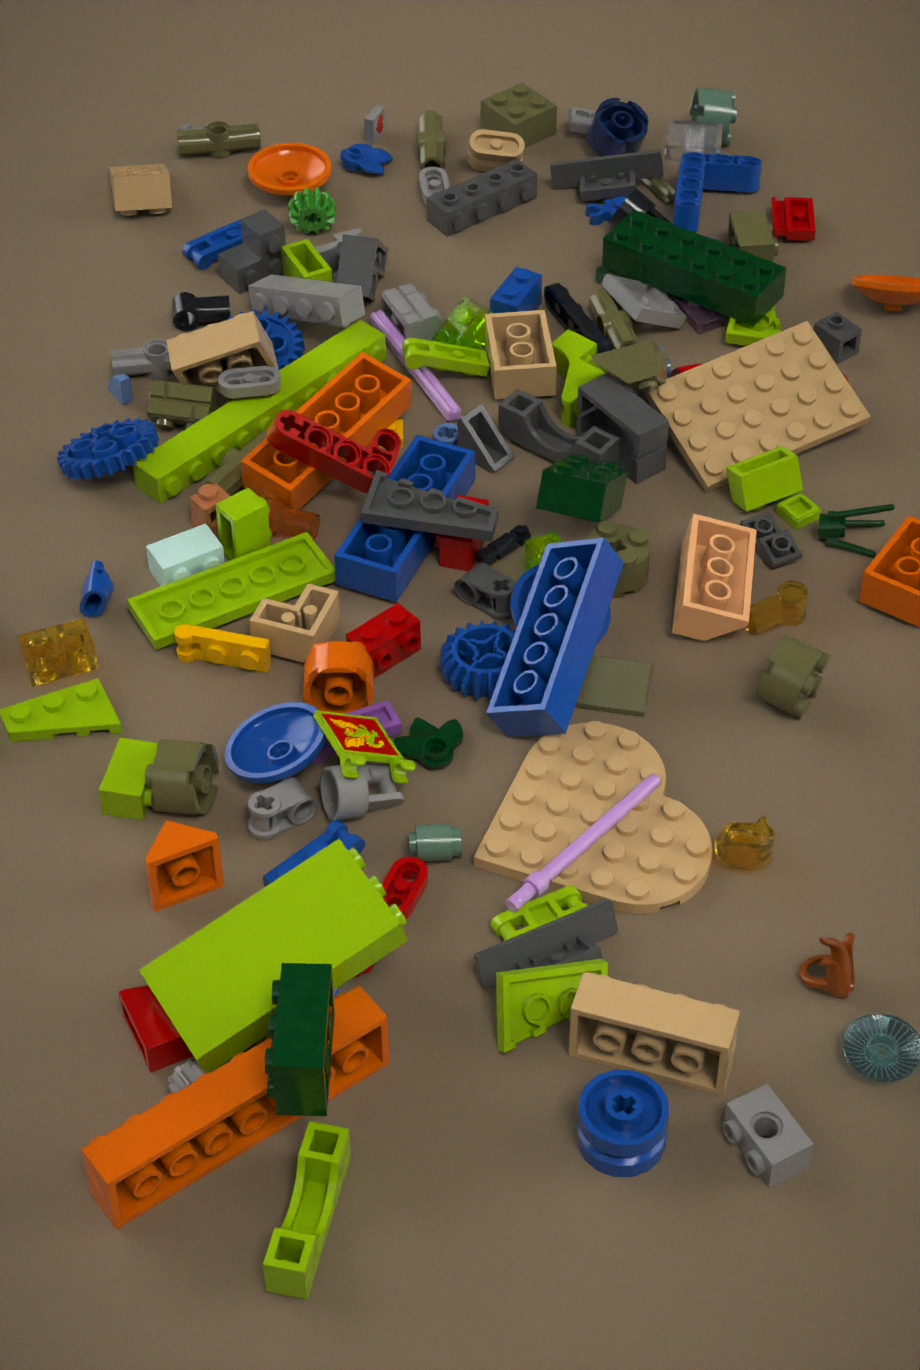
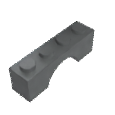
M517 389L499 404L498 430L501 435L554 462L569 457L570 454L589 457L588 462L600 464L602 460L616 463L619 461L620 438L595 426L583 436L569 434L552 421L543 401Z

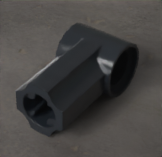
M182 292L175 295L172 299L173 324L181 331H191L199 324L219 323L228 320L231 316L229 295L197 298L194 294Z

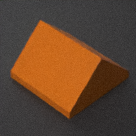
M166 820L145 857L151 904L154 912L224 887L220 845L217 834Z

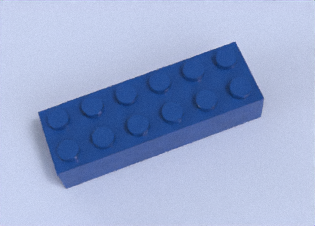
M416 435L387 478L398 482L401 478L414 482V487L425 491L434 488L443 491L445 497L455 500L457 494L465 496L475 481V451ZM360 517L334 555L336 584L397 602L433 547L436 533L361 523Z
M605 538L549 543L546 545L486 712L507 737L566 734L624 564Z

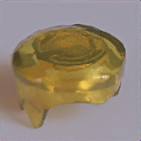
M762 816L757 822L752 823L730 822L717 836L714 852L717 858L727 867L747 871L764 869L772 861L775 840L774 828L770 827L766 816Z

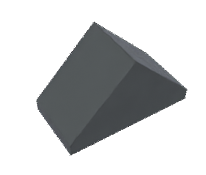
M482 403L457 420L458 446L475 451V464L493 473L515 457Z

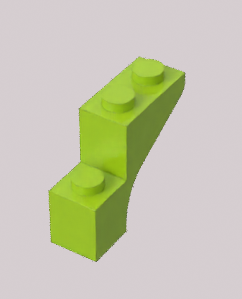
M568 329L552 342L557 366L556 372L566 379L562 393V404L564 406L561 422L565 426L570 427L577 422V414L581 412L578 410V387L605 373L592 362L591 355L597 354V343Z

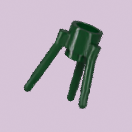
M888 504L844 511H828V514L820 513L818 539L826 540V546L839 547L858 554L875 557V551L838 540V537H845V527L885 526L884 520H846V518L892 511L895 509V505Z

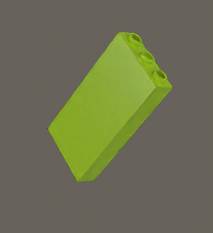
M337 839L139 969V972L205 1073L213 1072L231 1060L235 1055L243 1052L268 1035L269 1014L275 1013V1005H272L273 980H280L282 963L332 964L334 991L408 941L403 926L407 924V920L395 903L391 906L386 904L383 899L387 895L386 891L376 876L373 875L368 878L362 871L366 864L354 847L347 850L341 840Z

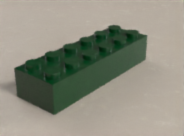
M633 210L603 237L602 267L753 327L784 296L786 267L776 264L771 260L752 255L747 251L731 247L721 241L697 234L695 231L687 230L668 221L647 215L645 212Z

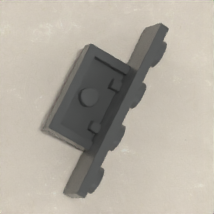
M661 150L553 162L550 164L553 188L580 187L581 202H597L602 199L619 196L628 197L637 189L636 180L662 177L664 175Z
M603 899L477 952L474 955L481 986L485 989L495 986L496 972L603 959L601 949L594 943L618 932L613 903L609 899Z

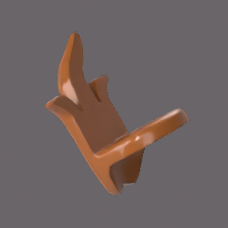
M848 933L844 937L843 942L833 937H820V943L830 947L831 955H816L805 960L799 968V977L802 983L810 988L824 990L836 998L846 999L849 992L853 991L855 986L853 962L855 935ZM820 962V965L826 966L827 977H813L807 970L813 964Z

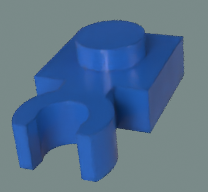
M619 196L614 199H606L603 205L595 203L586 205V217L590 216V225H599L604 221H610L613 214L627 197Z

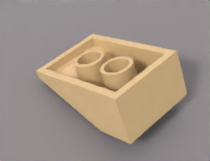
M165 164L109 167L115 211H121V215H137L138 210L149 209L150 214L166 213V208H172L170 174Z

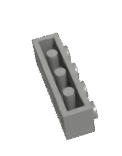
M273 274L248 285L252 310L255 309L258 315H261L266 309L268 310V316L279 312L280 318L289 316L290 322L307 321L313 326L328 324L332 325L335 329L349 327L350 322L365 315L362 288L358 285Z

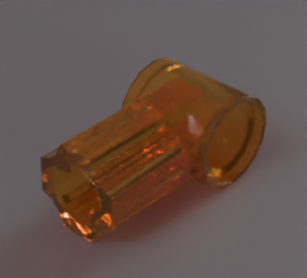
M268 495L264 498L270 508L268 519L272 537L277 532L290 536H297L308 532L311 538L315 540L320 525V514L291 508L285 500L275 495Z

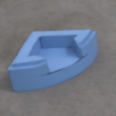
M120 374L109 378L108 390L123 406L131 403L133 396L130 377L126 374Z

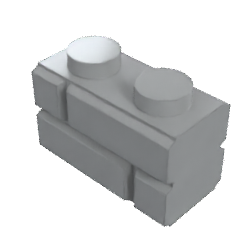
M411 283L399 286L397 290L392 288L382 292L381 310L386 313L405 339L418 338L433 341L438 338L439 326L442 323L441 316L436 308L432 309L429 306L424 292L419 293Z

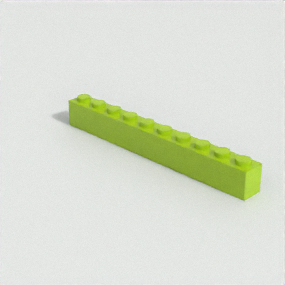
M358 320L279 370L281 387L276 393L270 396L233 399L155 448L153 453L146 454V459L136 460L137 465H133L136 488L158 503H164L220 467L222 459L231 448L240 450L260 432L268 430L279 412L283 410L296 412L360 353L364 352L380 362L387 359L386 335L364 321Z

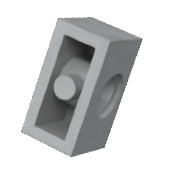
M768 1084L726 1103L725 1117L722 1124L724 1134L732 1145L737 1144L745 1155L750 1171L756 1176L760 1175L768 1188L810 1167L814 1147L813 1142Z

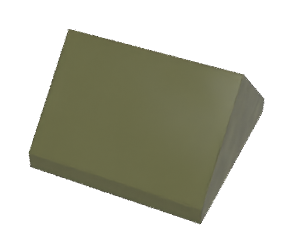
M592 655L575 708L644 717L654 663Z

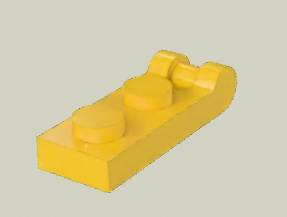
M189 624L179 625L174 630L175 641L178 644L176 648L177 657L181 662L189 663L194 660H201L268 673L272 664L270 639Z

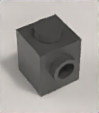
M838 312L820 319L814 324V332L836 364L845 361L859 352L862 329Z

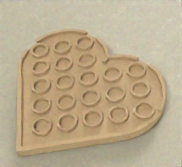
M591 721L589 723L569 725L566 734L545 735L533 745L473 857V867L523 882L533 871H540L650 774L657 775L661 785L549 882L547 890L556 891L563 887L574 885L581 893V900L594 904L603 899H609L613 903L614 910L631 914L660 912V907L676 902L680 905L687 902L702 888L711 868L712 842L704 823L692 810L682 802L664 796L666 785L665 767L654 747L634 731L600 721Z

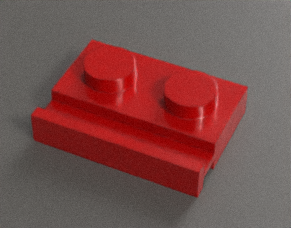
M776 197L771 198L773 238L778 239V236H786V240L799 242L815 240L816 228L813 198L784 197V201H776Z

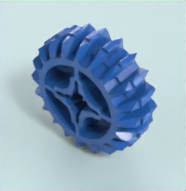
M482 619L479 625L474 626L468 622L465 629L456 627L454 634L447 635V640L442 644L440 651V669L442 670L445 683L452 686L453 692L461 691L464 698L474 695L476 701L481 697H488L491 700L516 630H511L509 624L498 626L496 620L492 624H484Z

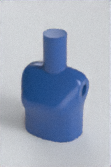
M95 560L91 563L90 572L81 590L80 612L84 616L97 617L101 615L114 590V585L101 561Z

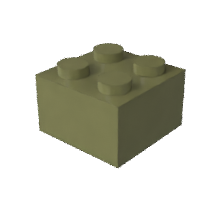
M525 83L516 84L507 90L495 93L481 100V129L518 134L524 140L525 148L556 134L557 105Z

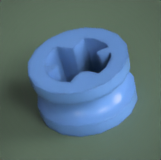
M443 423L436 426L433 431L434 440L458 446L457 425Z

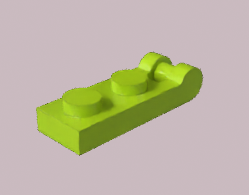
M407 338L402 343L405 363L410 369L428 366L439 371L451 370L462 372L468 376L480 375L487 377L490 365L486 350L418 338Z

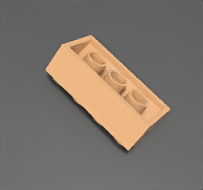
M692 514L682 540L672 633L706 641L747 627L750 616L756 529Z

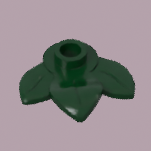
M417 717L410 727L409 736L394 738V744L400 754L405 757L419 759L424 766L429 768H443L452 762L454 749L463 741V730L457 719L447 721L438 729Z

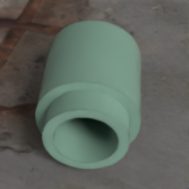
M451 823L415 825V832L408 833L409 855H416L417 858L424 862L453 860L454 856H462L460 827H451Z

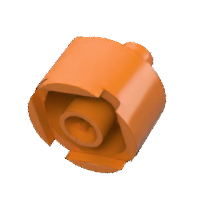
M331 641L326 643L319 642L311 647L304 663L303 699L305 703L316 707L319 711L343 714L372 704L374 698V666L370 655L366 652V647L362 643Z

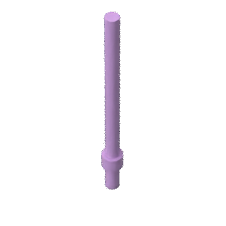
M650 774L540 871H533L523 880V886L505 901L506 907L515 913L532 897L538 898L549 888V882L661 785L659 777L655 774Z

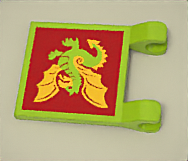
M315 710L313 717L339 756L344 777L358 779L360 774L357 773V765L364 766L366 761L389 763L392 780L396 783L408 784L409 780L406 777V771H414L416 765L412 760L403 758L376 717Z

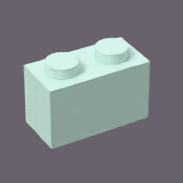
M206 523L146 546L149 571L160 586L225 563L223 546Z

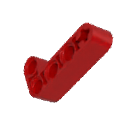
M292 410L279 412L266 433L267 441L273 448L368 494L374 478L368 471L375 475L376 470L387 473L388 477L401 448L399 435L391 429L383 428L378 430L368 445L364 447ZM310 442L315 443L318 446V448L311 445ZM339 456L343 457L347 462L342 461Z

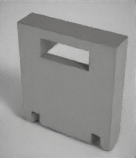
M606 274L602 281L603 288L635 321L677 329L682 328L687 316L662 290L638 280L617 277L611 274Z

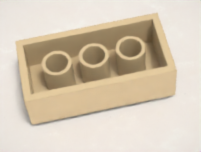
M584 972L571 1006L569 1056L621 1070H633L651 1078L723 1096L734 1060L740 1011L728 1008L722 1004H711L691 999L682 994H671L652 989L646 985H636L612 979L607 975Z

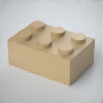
M545 310L485 314V347L490 365L489 370L495 400L506 399L517 389L533 397L556 395L557 366Z
M253 311L242 313L234 318L219 323H212L196 331L183 333L175 338L166 340L172 372L179 382L214 387L218 393H220L218 377L226 370L257 366H271L278 369L273 343Z

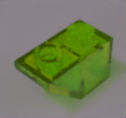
M464 295L431 341L480 349L485 346V314H491V312L483 305Z

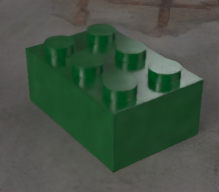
M570 454L569 457L562 458V460L554 462L553 465L543 469L536 509L600 523L621 508L628 470L620 469V464L616 462L602 460L600 464L588 462L589 457Z
M282 963L280 980H273L272 1005H275V1013L269 1014L268 1036L269 1039H272L271 1048H266L265 1074H268V1098H275L277 1115L327 1116L335 1020L332 964Z

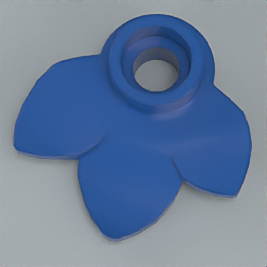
M363 143L354 144L340 153L341 165L351 171L364 170L368 173L384 174L381 164L393 160L392 155L380 148L373 149L371 145Z

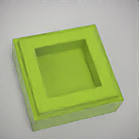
M800 492L776 504L775 513L795 530H798L818 520L822 509Z

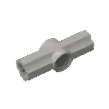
M153 339L146 342L140 348L111 350L114 376L126 374L127 376L147 374L151 379L161 380L172 374L166 340Z

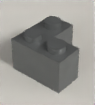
M266 209L240 219L242 244L218 254L220 278L239 294L248 291V285L271 274L283 275L281 246L286 245L285 227Z
M343 234L342 242H338L336 248V259L339 260L338 271L333 273V282L361 286L363 300L374 302L378 277H384L388 248L377 238Z

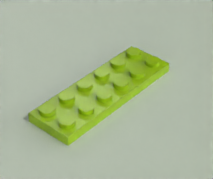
M308 532L131 597L127 599L128 610L155 650L176 643L174 630L179 625L189 624L213 629L254 613L262 598L283 602L301 595L307 584L322 587L335 582V567Z

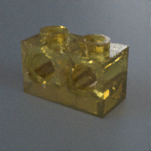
M84 618L17 635L21 658L32 687L99 669L95 644Z

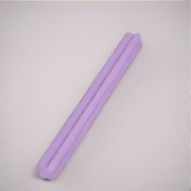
M383 310L372 312L370 323L375 329L386 335L387 345L446 420L453 422L455 419L461 418V408L428 366H421L418 369H410L406 366L405 355L402 349V343L406 339Z

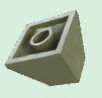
M652 339L591 355L592 362L604 373H609L615 379L635 391L650 392L656 390L658 385L666 383V354Z

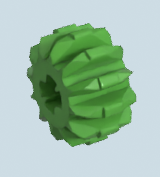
M318 186L314 190H309L305 187L304 192L295 191L294 198H291L288 203L290 223L294 224L296 231L304 229L306 235L310 231H315L319 235L321 229L329 230L330 223L335 222L336 203L334 198H330L328 191L320 192Z

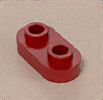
M416 857L400 858L393 863L381 884L387 894L383 897L386 904L391 906L395 903L405 919L412 914L428 884V867L425 862Z

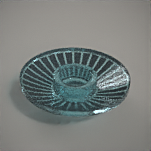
M888 1014L865 1015L853 1021L844 1033L842 1050L846 1061L856 1072L868 1079L880 1082L902 1080L913 1074L920 1065V1037L911 1025L898 1017Z

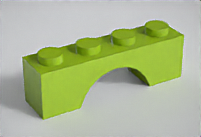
M309 1121L298 1154L296 1179L290 1206L281 1227L274 1228L263 1262L266 1292L308 1299L351 1159L350 1131L348 1128Z

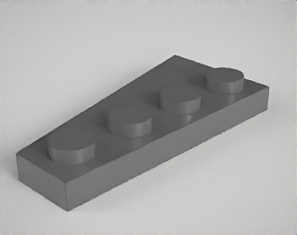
M379 470L375 472L361 511V523L492 541L498 522V509L462 497L453 500L445 497L443 491L434 488L425 491L414 487L413 481L403 478L399 482L387 478V473Z

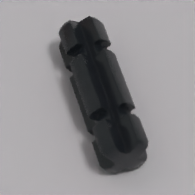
M518 525L510 530V534L505 533L489 543L487 548L483 547L475 554L477 563H485L491 566L496 563L497 558L500 560L518 549L519 544L524 545L529 542L532 537L529 528L526 525Z

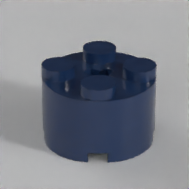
M610 98L599 105L586 136L587 143L598 156L639 152L648 131L647 125L649 121L647 114L638 104L630 100L627 104L620 102V98Z

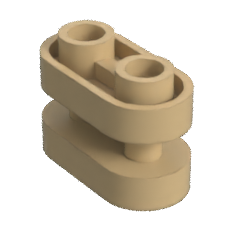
M486 129L477 130L470 136L468 163L473 169L484 172L515 159L523 163L524 140L515 133Z

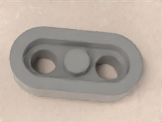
M427 167L419 173V185L425 205H427L428 196L450 187L447 172L442 168Z
M271 366L229 369L222 372L218 377L219 392L230 399L270 396L281 387L280 372Z

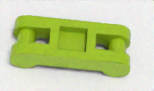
M569 885L527 902L515 913L507 910L496 915L492 919L490 926L497 936H501L504 939V942L589 905L582 903V895L576 886ZM523 924L524 928L515 930L516 926Z

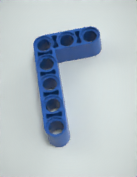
M697 152L682 154L674 202L673 224L687 230L698 231L703 189L755 192L759 190L762 161L752 156Z

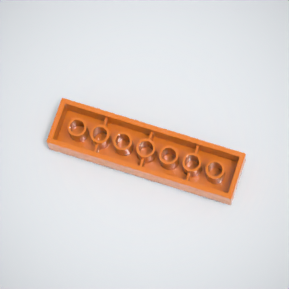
M360 985L334 998L335 1020L328 1101L390 1064L388 1017ZM269 1036L264 1042L247 1052L238 1053L230 1062L213 1072L202 1074L194 1083L179 1092L168 1094L160 1103L145 1112L131 1116L116 1129L105 1135L95 1137L87 1146L81 1149L90 1194L116 1230L303 1117L277 1115L275 1098H268V1074H265L266 1048H271L272 1039H269Z

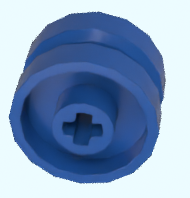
M611 1070L597 1075L585 1085L579 1098L577 1142L578 1148L588 1164L598 1172L613 1177H634L648 1172L660 1161L666 1147L669 1119L668 1099L661 1086L649 1076L633 1070Z

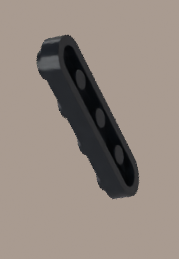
M560 283L545 286L544 299L547 308L566 331L569 329L597 343V354L612 350L610 339L604 336L597 328L595 321L585 314L582 306L574 301L566 287H563Z

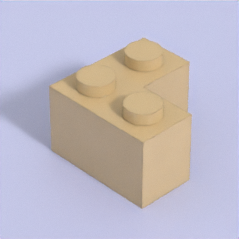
M307 584L295 606L262 598L249 620L251 636L270 639L271 655L305 663L311 647L319 642H329L341 621L339 591Z

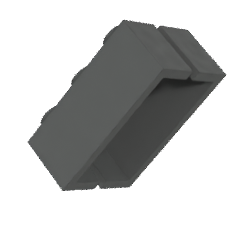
M605 373L578 387V410L581 412L577 414L576 436H583L595 426L620 438L619 468L628 470L627 477L636 485L665 470L667 455L665 444L668 441L669 420L664 415L657 412L609 373Z

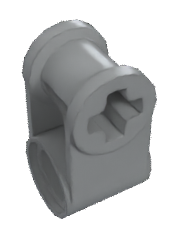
M289 777L278 784L263 791L255 792L248 799V810L251 813V817L248 821V831L250 835L260 840L274 838L288 829L310 821L318 810V802L296 778Z

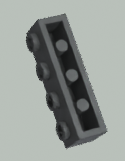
M515 159L428 196L427 221L447 237L537 198V173L520 160Z

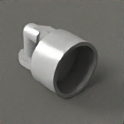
M366 763L364 766L357 765V773L360 774L358 779L344 777L341 765L327 766L321 773V801L325 814L331 821L361 818L366 815L367 811L393 808L405 802L403 793L397 792L395 782L391 777L390 768L387 766H375ZM378 783L381 794L369 795L368 784Z

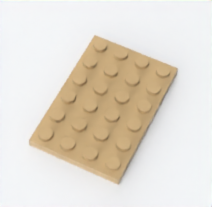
M808 321L668 378L666 383L658 385L656 390L645 392L644 394L651 406L669 420L668 433L705 493L729 483L726 471L727 466L780 446H784L791 452L798 454L869 423L871 417Z

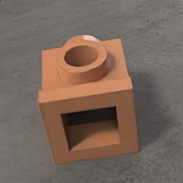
M217 483L214 485H202L198 489V493L190 496L192 516L189 517V523L194 528L206 523L214 535L219 534L217 520L211 522V517L214 515L217 517L216 503L230 497V495Z

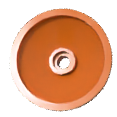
M280 143L268 146L254 154L248 163V176L256 187L266 193L284 197L294 196L295 191L304 192L305 187L309 190H314L317 186L318 188L321 187L329 179L332 170L331 160L324 151L304 143Z
M879 274L851 276L853 287L867 299L884 304L885 310L902 311V305L920 303V278Z

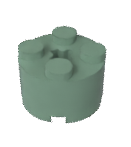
M703 87L695 89L690 108V115H692V124H689L690 142L720 146L730 145L731 130H729L730 123L735 124L737 117V107H733L735 91Z

